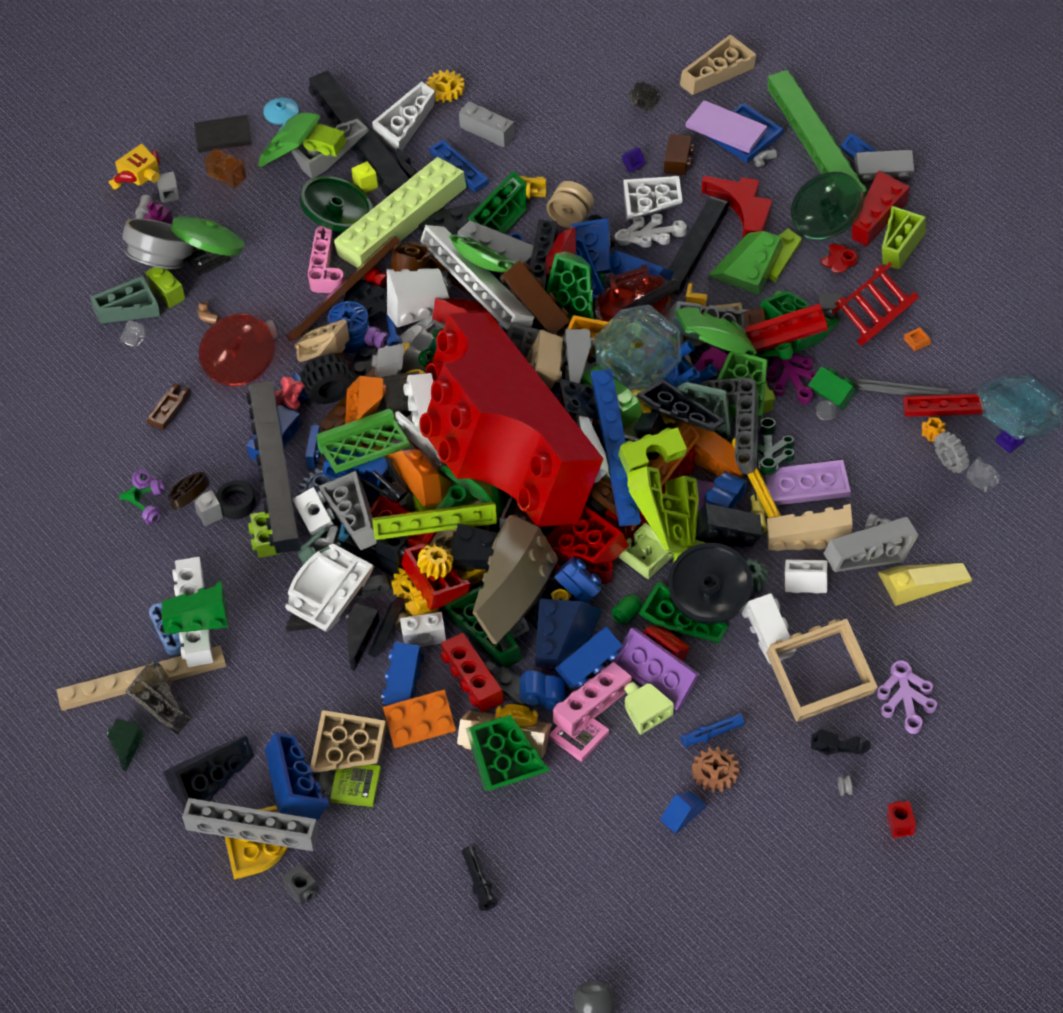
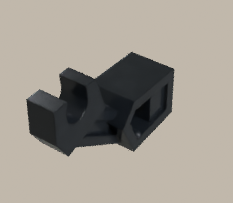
M819 729L811 735V749L825 755L838 752L855 753L858 755L870 750L871 742L866 740L860 743V737L858 736L847 739V741H840L837 734L823 729Z

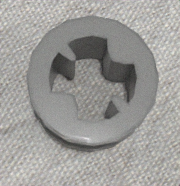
M849 775L846 778L838 777L840 796H844L845 793L852 795V783Z

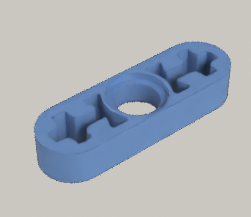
M162 604L152 605L149 609V615L165 651L173 656L180 654V647H184V645L180 643L179 633L165 634L161 632L163 623L156 613L160 612L162 614ZM173 638V641L177 646L173 647L169 639Z

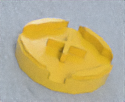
M507 704L504 705V708L500 706L496 708L495 718L511 715L518 726H532L537 723L538 713L536 710L529 711L530 708L524 705Z

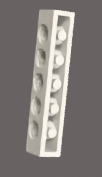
M200 557L175 561L176 569L172 570L174 582L177 581V584L174 585L175 596L185 593L188 596L197 593L200 588H205ZM209 629L179 633L180 643H184V647H180L182 660H187L188 667L213 663Z

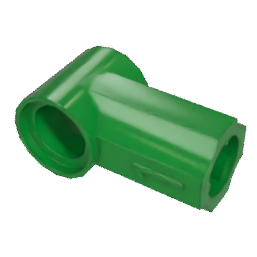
M461 485L451 486L447 495L435 509L463 506L466 498V489ZM457 495L461 499H455L452 496Z

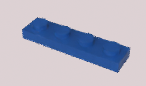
M441 140L429 148V153L434 158L439 157L464 171L466 186L474 193L489 184V179L445 140Z

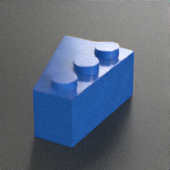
M617 250L611 256V271L639 297L668 282L674 274L672 270Z
M394 642V648H390L389 661H391L390 669H386L385 673L387 687L383 689L381 701L384 702L385 706L415 698L417 678H420L421 675L419 665L420 661L424 662L425 658L419 645Z

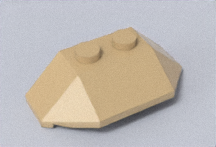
M343 319L306 332L295 344L297 360L304 362L314 360L316 357H321L325 354L330 355L342 352L346 348L345 344L349 341L346 320Z

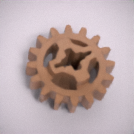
M708 747L707 753L701 750L700 757L695 756L694 763L692 764V777L696 779L697 785L703 784V790L710 787L712 793L715 792L716 788L723 792V787L726 786L730 789L731 782H737L739 762L734 761V754L728 756L727 749L720 752L719 747L715 751Z

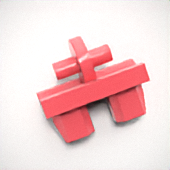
M283 377L280 381L283 387L282 390L274 392L276 405L278 407L280 404L286 408L296 410L300 406L299 394L305 385L303 382L294 381L292 377Z

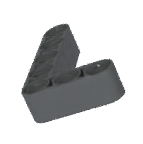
M736 378L702 382L700 385L725 390L726 392L731 391L727 393L730 405L737 404L735 461L742 473L750 474L754 472L757 466L759 392L754 380L751 378Z

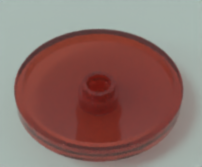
M248 314L230 315L214 323L204 334L199 347V361L205 373L216 383L225 386L244 385L257 379L269 367L275 351L274 338L267 325L259 318Z

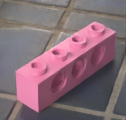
M614 662L607 667H603L599 674L594 678L588 679L580 689L574 690L566 700L559 702L554 707L553 723L572 737L593 718H596L626 694L624 689L631 683L632 676Z

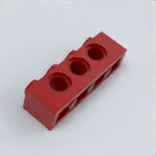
M464 633L441 643V659L444 664H449L452 676L459 679V685L464 693L467 692L469 694V700L473 707L477 706L479 711L483 713L504 703L502 689Z

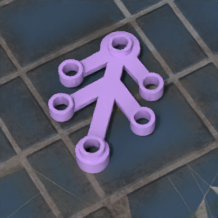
M899 660L891 666V677L884 685L878 688V698L886 700L890 697L891 689L898 681L900 689L890 701L882 706L881 714L885 718H891L894 715L896 706L903 699L907 716L905 719V729L910 734H916L921 731L923 721L920 716L915 714L912 699L923 705L925 712L934 713L937 708V702L924 696L932 693L933 684L913 674L908 662ZM908 681L920 687V693L911 688ZM928 704H931V705H933L934 707L930 708V707H928L927 705H928ZM885 709H890L891 712H886V711H884V710H885Z

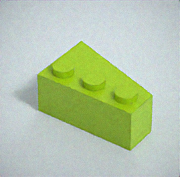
M894 206L891 207V215L882 245L883 264L887 265L890 262L892 264L890 267L900 270L926 234L925 216Z

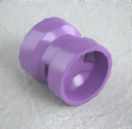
M373 326L367 331L364 342L370 346L374 345L377 349L384 348L387 345L390 334L380 332V329Z

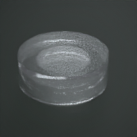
M821 401L817 404L816 414L822 420H830L836 415V406L831 401Z

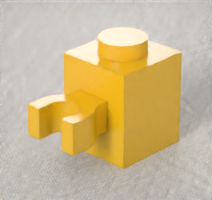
M420 590L412 594L413 600L405 603L406 613L410 617L437 613L439 608L429 610L427 601L422 598Z

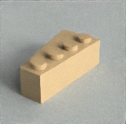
M730 34L682 71L680 86L690 94L695 95L754 69L757 54Z
M851 504L843 505L844 509L834 510L833 507L825 508V512L815 514L813 511H807L798 517L790 514L767 518L768 550L826 549L830 540L852 533Z

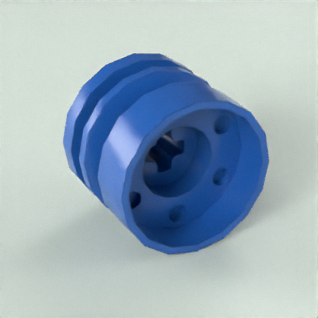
M352 301L341 302L335 305L329 311L328 322L331 324L345 319L349 333V341L345 344L346 348L342 352L353 353L357 352L359 346L366 347L368 344L364 342V338L369 330V321L365 307Z

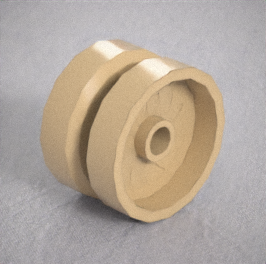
M564 181L559 184L547 203V212L559 225L570 229L572 228V223L584 222L594 206V198L581 184L573 181Z

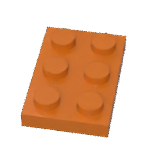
M445 689L382 707L394 749L456 731Z

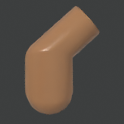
M200 302L198 304L199 308H197L200 319L204 322L218 325L220 316L210 313L208 303Z

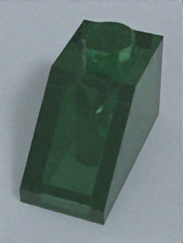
M116 718L113 726L111 725L108 729L107 737L122 770L127 771L143 737V733L139 724Z

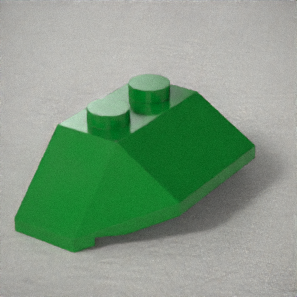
M513 170L467 219L504 234L526 211L527 183Z
M447 465L439 467L441 472L457 484L463 486L482 503L494 502L496 504V513L502 516L506 507L505 491L476 479H457Z

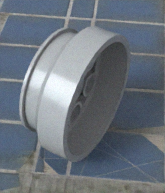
M140 218L128 219L125 222L122 235L123 240L128 245L125 249V254L140 263L159 268L179 269L184 266L183 258L192 255L194 246L178 238L171 231L172 224Z

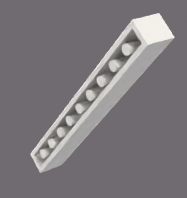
M425 225L420 242L427 247L428 251H431V254L506 330H508L511 322L528 327L532 326L535 316L487 269L481 268L464 258L452 244L449 238L451 233L445 227Z

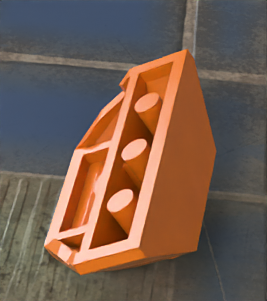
M415 449L386 455V459L392 460V464L401 479L424 507L438 506L446 496L451 481L439 470V466L431 457Z

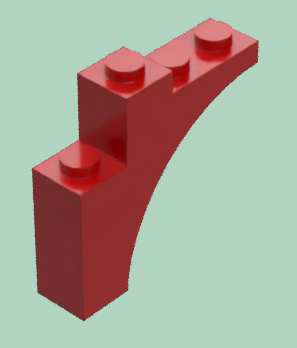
M703 176L701 193L729 201V206L737 213L742 222L743 238L748 233L766 230L772 212V200L758 197L759 180L741 177L740 182Z

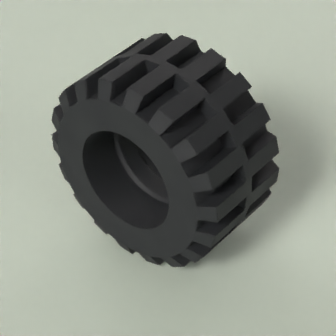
M325 354L321 357L318 356L314 360H310L308 365L303 367L304 370L301 371V380L305 385L304 389L310 401L316 402V404L323 403L325 405L342 400L347 395V389L354 382L346 360L340 355Z

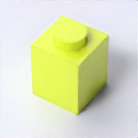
M368 161L351 168L353 184L357 185L365 193L378 188L376 172Z

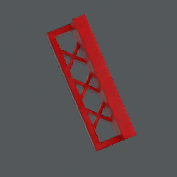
M820 303L744 327L748 338L757 352L828 330Z

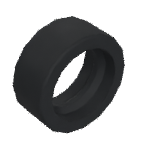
M229 481L223 484L216 494L222 515L229 519H242L248 516L256 505L254 491L244 481ZM240 493L248 497L239 506H228L224 503L225 499L232 494Z

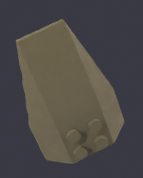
M514 515L508 516L493 542L492 549L494 553L493 556H489L487 562L489 570L483 576L484 586L483 589H479L472 612L493 644H497L537 605L552 578L558 562L555 551H553L540 528Z

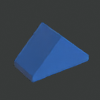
M691 791L675 794L660 821L677 834L702 812L707 805Z

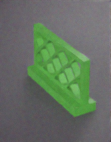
M390 408L316 434L318 449L321 454L325 455L335 474L410 447V442L395 421ZM375 435L374 439L367 438ZM380 436L388 437L387 442L378 439ZM393 439L402 440L398 444L391 443ZM357 441V443H356L355 446L349 445V444H351V443ZM361 443L370 444L368 449L360 447ZM375 445L383 447V449L378 451L373 450ZM338 448L337 452H331V450ZM343 449L351 451L350 455L341 453ZM356 452L365 454L362 457H355ZM337 459L346 460L345 463L336 464Z

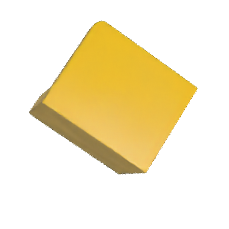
M689 283L686 302L706 306L708 294L692 293L693 283Z

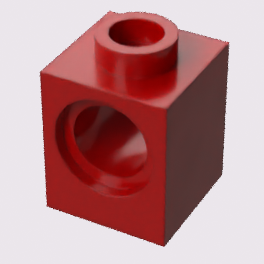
M896 801L888 804L886 816L892 838L914 835L916 822L910 801ZM898 816H901V817H904L905 819H898L897 817H898Z

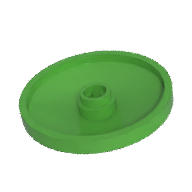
M179 216L173 219L171 231L178 238L194 247L211 253L236 256L242 253L245 245L242 238L236 233L212 220Z

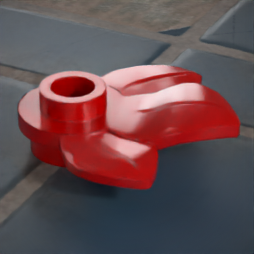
M829 244L830 255L820 259V263L823 266L832 268V273L845 272L848 267H853L858 262V256L855 251L837 244Z

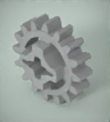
M944 431L934 438L936 442L933 444L937 447L935 452L949 471L952 469L953 473L957 472L959 474L969 467L968 463L970 460L966 457L968 453L965 450V446H962L961 440L955 437V434L951 435L949 431Z

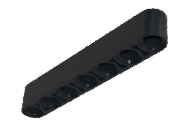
M711 195L668 268L674 271L669 280L673 278L679 280L680 288L673 293L680 295L728 211V200Z

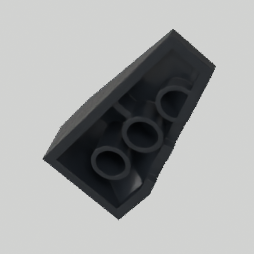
M664 379L637 394V398L654 412H660L663 417L711 432L725 423V420Z
M244 735L181 762L164 771V775L171 792L184 807H186L188 798L211 801L213 795L220 788H223L235 773H238L254 756L247 736Z

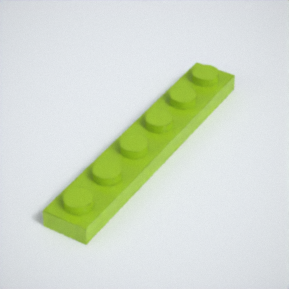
M494 502L372 518L375 540L457 529L458 524L470 527L497 524L496 504Z

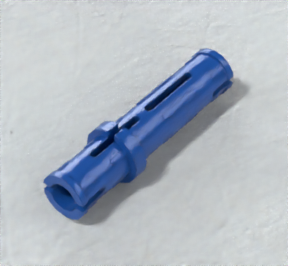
M737 713L705 727L701 725L697 727V730L681 735V742L685 748L699 742H708L712 737L744 726V719L741 713ZM730 723V724L727 725V726H724V727L719 728V729H715V728H718V727H720V726H723V725H726V724Z

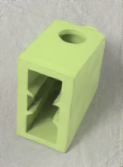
M631 682L625 687L624 690L628 694L625 697V709L640 735L673 715V702L652 684L647 683L639 688L635 682Z

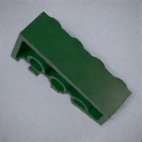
M481 586L444 605L449 619L499 665L508 668L523 660L519 647L510 632L497 644H493L472 613L479 589H483Z

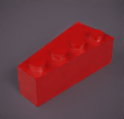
M878 171L853 222L851 239L868 247L887 226L891 215V207L894 206L902 209L906 205L910 186Z

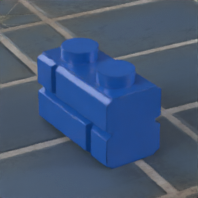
M572 556L555 572L554 578L578 601L588 603L600 592L602 580L596 573L591 574L586 569L587 565L583 560Z

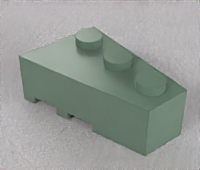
M143 276L90 297L93 311L100 323L160 316L158 303Z

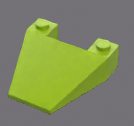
M646 466L627 472L629 493L664 549L682 554L685 550L695 546L699 502L696 478L681 476L666 481L664 494L662 493L659 469Z

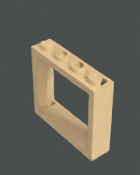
M847 618L841 621L840 619L836 621L834 619L822 628L820 625L815 626L803 635L801 632L796 633L784 642L777 640L775 643L770 644L766 652L796 722L874 694L878 688ZM840 633L863 684L800 707L778 655Z

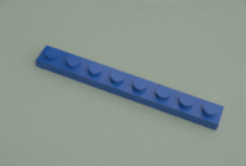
M612 369L591 371V380L609 466L619 527L637 525L641 522L639 509L629 493L628 477L618 456L620 446L626 441Z

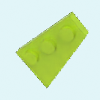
M789 228L779 235L782 239L783 248L768 277L775 283L778 281L781 272L787 267L790 258L794 256L802 243V238Z

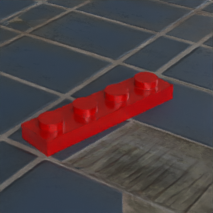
M983 394L903 396L905 417L984 414L985 412Z

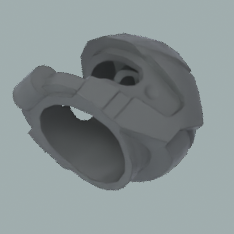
M597 980L587 981L578 985L574 992V1013H614V996L610 986Z

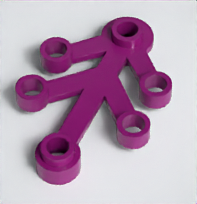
M794 354L787 360H782L779 356H772L774 361L766 373V380L768 382L776 381L777 370L781 363L784 367L778 382L773 386L774 395H784L785 385L790 378L797 390V400L803 405L809 404L813 400V390L809 387H804L798 376L807 378L811 382L817 371H808L813 367V360L809 357L804 358ZM791 362L801 364V368L793 366Z

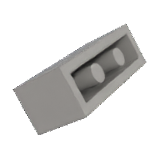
M470 101L459 111L460 128L503 148L515 137L514 121Z
M912 150L860 152L856 154L854 159L855 172L858 174L859 180L863 182L872 181L878 171L899 180L908 179L914 172Z

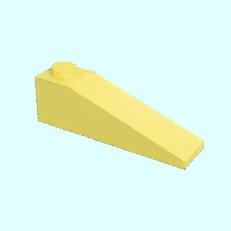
M963 563L899 565L878 572L895 606L972 581Z

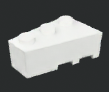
M772 593L748 601L742 612L743 617H748L753 626L750 627L752 633L757 634L760 641L758 644L769 664L771 663L766 652L770 644L775 643L777 640L784 642L790 639L787 630L788 623L784 617H781L779 602L776 598H773ZM796 649L779 654V659L783 660L793 656Z

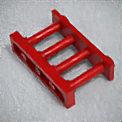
M890 262L886 266L882 264L873 271L874 276L849 297H841L834 303L837 307L831 311L835 314L841 308L861 331L860 334L862 336L856 340L860 346L868 342L919 298L915 291L910 296L907 293L904 294L885 272L892 266ZM877 277H880L899 299L898 302L900 304L897 307L894 304L892 305L873 283ZM865 287L870 290L886 309L887 315L885 317L879 316L861 295L860 292ZM852 298H855L872 318V323L874 324L872 328L866 326L847 304Z

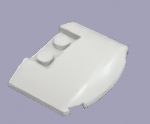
M333 543L329 545L331 549L322 553L318 551L301 567L291 583L288 591L289 600L288 604H286V610L325 632L329 631L340 621L339 617L359 589L365 586L374 567L372 564Z

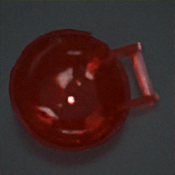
M646 264L641 265V268L622 274L609 275L611 288H607L602 295L599 293L595 302V312L598 319L643 328L646 335L655 331L668 315L671 294L627 319L620 316V309L667 281L660 275L658 277L649 275Z

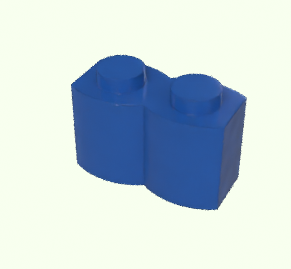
M725 471L716 478L714 487L706 492L704 500L707 504L734 509L746 491L747 481Z
M525 671L520 677V700L528 705H540L552 711L559 702L565 700V681L556 676H545L537 671Z

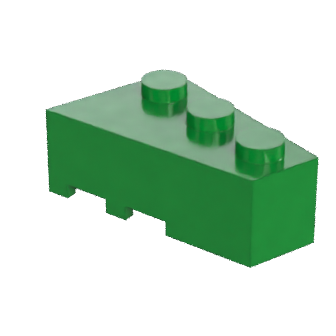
M222 581L217 582L215 587L206 590L203 587L198 589L197 593L188 596L185 593L162 601V623L165 634L227 628L228 607Z

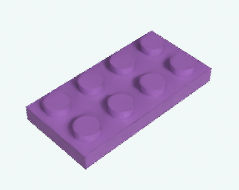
M631 628L622 647L619 649L620 654L614 658L613 662L630 674L642 686L647 683L652 684L673 702L675 710H680L700 674L641 631Z

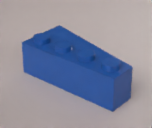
M275 732L265 748L278 813L319 820L329 802L326 797H322L320 793L322 788L319 782L314 781L312 777L313 771L305 763V755L296 737Z

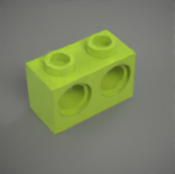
M265 511L250 514L252 522L248 523L250 535L254 534V538L251 539L253 551L257 550L258 558L277 555L275 547H270L268 534H272V530H268L266 518H270L269 514H265Z

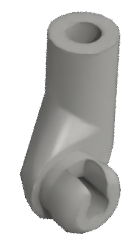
M776 150L758 153L754 157L755 166L757 168L763 167L765 165L764 160L777 158Z

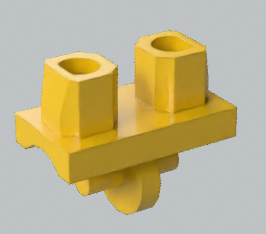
M520 176L527 183L526 199L546 197V178Z

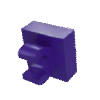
M635 147L622 154L623 163L629 172L646 164L640 147Z
M1009 426L996 437L995 442L1008 453H1011L1024 444L1025 438Z

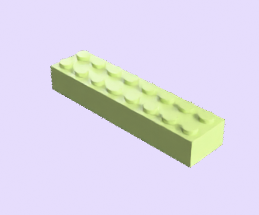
M436 157L334 239L338 257L358 268L389 238L397 236L400 240L399 242H401L417 229L420 223L434 212L439 211L467 188L464 171Z

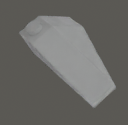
M566 329L563 341L564 352L562 354L563 373H565V380L581 383L590 349L594 348V339L590 337L589 329Z
M402 344L379 348L377 354L373 355L371 367H375L374 376L376 378H383V384L386 385L385 396H382L381 400L382 409L384 411L390 408L394 419L398 402L396 396L400 387V382L397 378L400 376L403 363L404 345Z

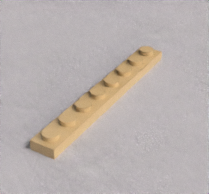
M221 645L212 648L213 663L188 667L187 660H182V656L56 689L61 710L64 711L226 667Z

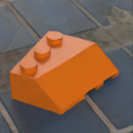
M359 376L350 385L346 395L345 424L376 413L382 396L384 397L386 392L383 378Z

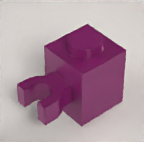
M153 201L147 204L149 212L143 219L172 224L171 210L164 208L160 204L154 205Z

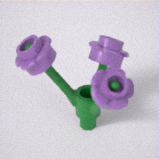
M140 469L132 475L133 487L125 492H121L119 498L120 500L131 502L143 510L142 518L146 521V524L157 523L161 517L160 508H156L153 505L145 507L139 500L141 499V494L152 491L154 496L162 495L165 487L162 479L158 480L157 477H154L155 479L152 480L150 474Z

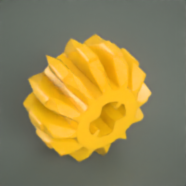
M435 543L432 547L426 545L424 550H421L417 561L421 573H427V578L430 576H434L435 579L439 576L444 578L452 569L453 556L450 555V550H444L443 545L437 547Z

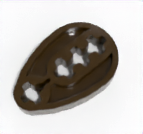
M205 472L191 474L172 487L168 494V500L174 510L189 504L208 487L210 481Z

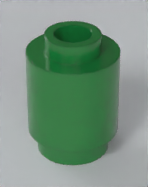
M633 594L625 596L612 609L614 621L618 624H628L640 611L641 601Z

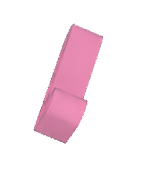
M319 226L315 230L308 279L311 291L331 293L344 281V275L341 269L330 268L334 242L332 230L323 226Z

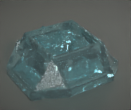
M650 305L621 309L594 338L596 364L603 370L612 369L613 378L628 389H646L661 379H665L681 362L679 328ZM639 342L643 344V346L640 348H636L633 346V344Z
M1000 376L980 385L976 391L980 398L983 416L1016 440L1032 435L1039 437L1060 427L1062 423L1061 397L1031 376H1021V378Z

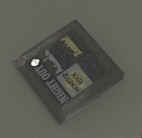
M194 247L192 255L185 258L197 276L231 261L230 256L211 253Z

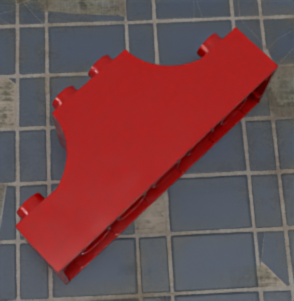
M489 312L449 314L444 329L439 331L437 335V349L433 361L427 365L425 374L431 373L434 382L431 385V400L427 412L423 413L420 417L419 427L421 434L429 439L437 450L439 459L447 464L457 479H476L505 491L517 500L519 508L527 513L535 526L543 527L578 523L604 458Z

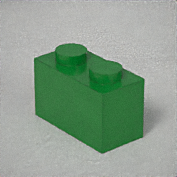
M821 366L808 386L815 393L845 410L857 392L853 387L854 383L846 377L843 379L837 376L838 373L832 368L828 367V369H825Z

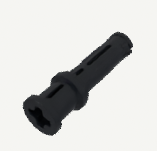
M468 846L462 850V855L474 884L472 891L477 895L478 907L482 911L493 909L497 906L498 900L491 891L492 884L485 878L475 847Z

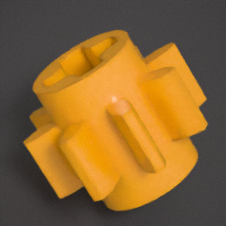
M929 417L927 423H922V436H926L928 441L934 442V438L944 431L946 432V423H942L940 418Z

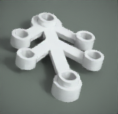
M653 214L651 216L652 221L645 227L643 217L633 219V224L628 229H621L615 234V240L622 246L629 245L632 242L647 248L652 245L651 240L666 245L670 243V235L667 233L672 232V235L675 237L685 236L687 234V226L683 221L678 220L672 226L655 228L663 223V216L661 214Z

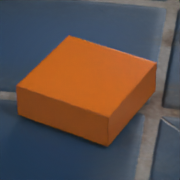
M921 327L904 334V340L914 352L931 344V339Z

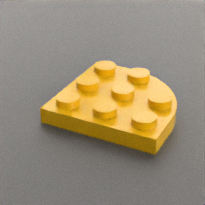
M277 805L259 809L278 813ZM225 837L234 880L268 870L281 860L288 847Z

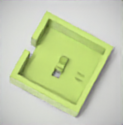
M645 523L634 533L635 545L632 547L631 538H628L629 546L618 556V558L649 580L674 557V552L666 551L652 528Z

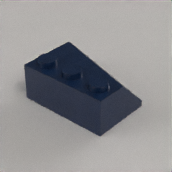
M540 599L535 667L556 668L579 649L593 634L602 610L582 601Z

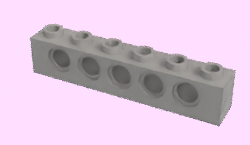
M188 798L182 816L185 828L189 831L313 852L319 835L316 819Z

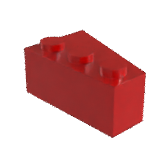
M420 544L404 550L401 565L417 591L420 590L422 593V598L426 599L429 610L443 607L467 594L470 583L466 579L463 581L457 576L453 568L444 578L441 576L437 579L434 576L427 578V573H421L417 561L419 553L426 546Z

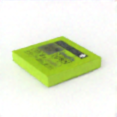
M364 765L337 769L330 797L331 803L374 807L381 766Z

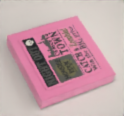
M593 718L572 737L557 726L549 734V739L583 762L609 734V729Z

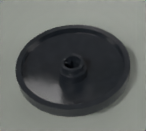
M718 543L698 544L685 550L673 563L668 578L669 594L678 611L690 620L703 624L723 623L737 616L747 605L752 593L751 570L746 560L737 551L726 545Z

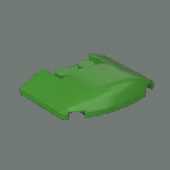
M305 112L289 118L261 154L258 165L262 167L299 147L320 119L319 114Z
M453 234L449 236L457 251L468 261L481 268L505 273L517 263L471 237Z
M697 307L676 310L675 314L686 333L696 334L697 332L700 340L728 351L745 355L750 350L753 356L756 355L757 351L746 332L733 319L730 323L725 319L713 317L708 313L701 314Z

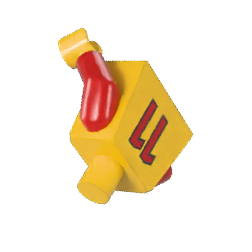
M141 143L115 161L118 174L108 182L113 189L119 188L122 182H130L137 185H143L148 180L153 183L157 182L160 177L158 152L156 150L149 152Z

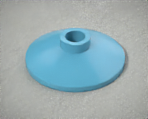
M276 98L265 105L263 113L268 122L283 125L289 118L299 114V107L292 99Z

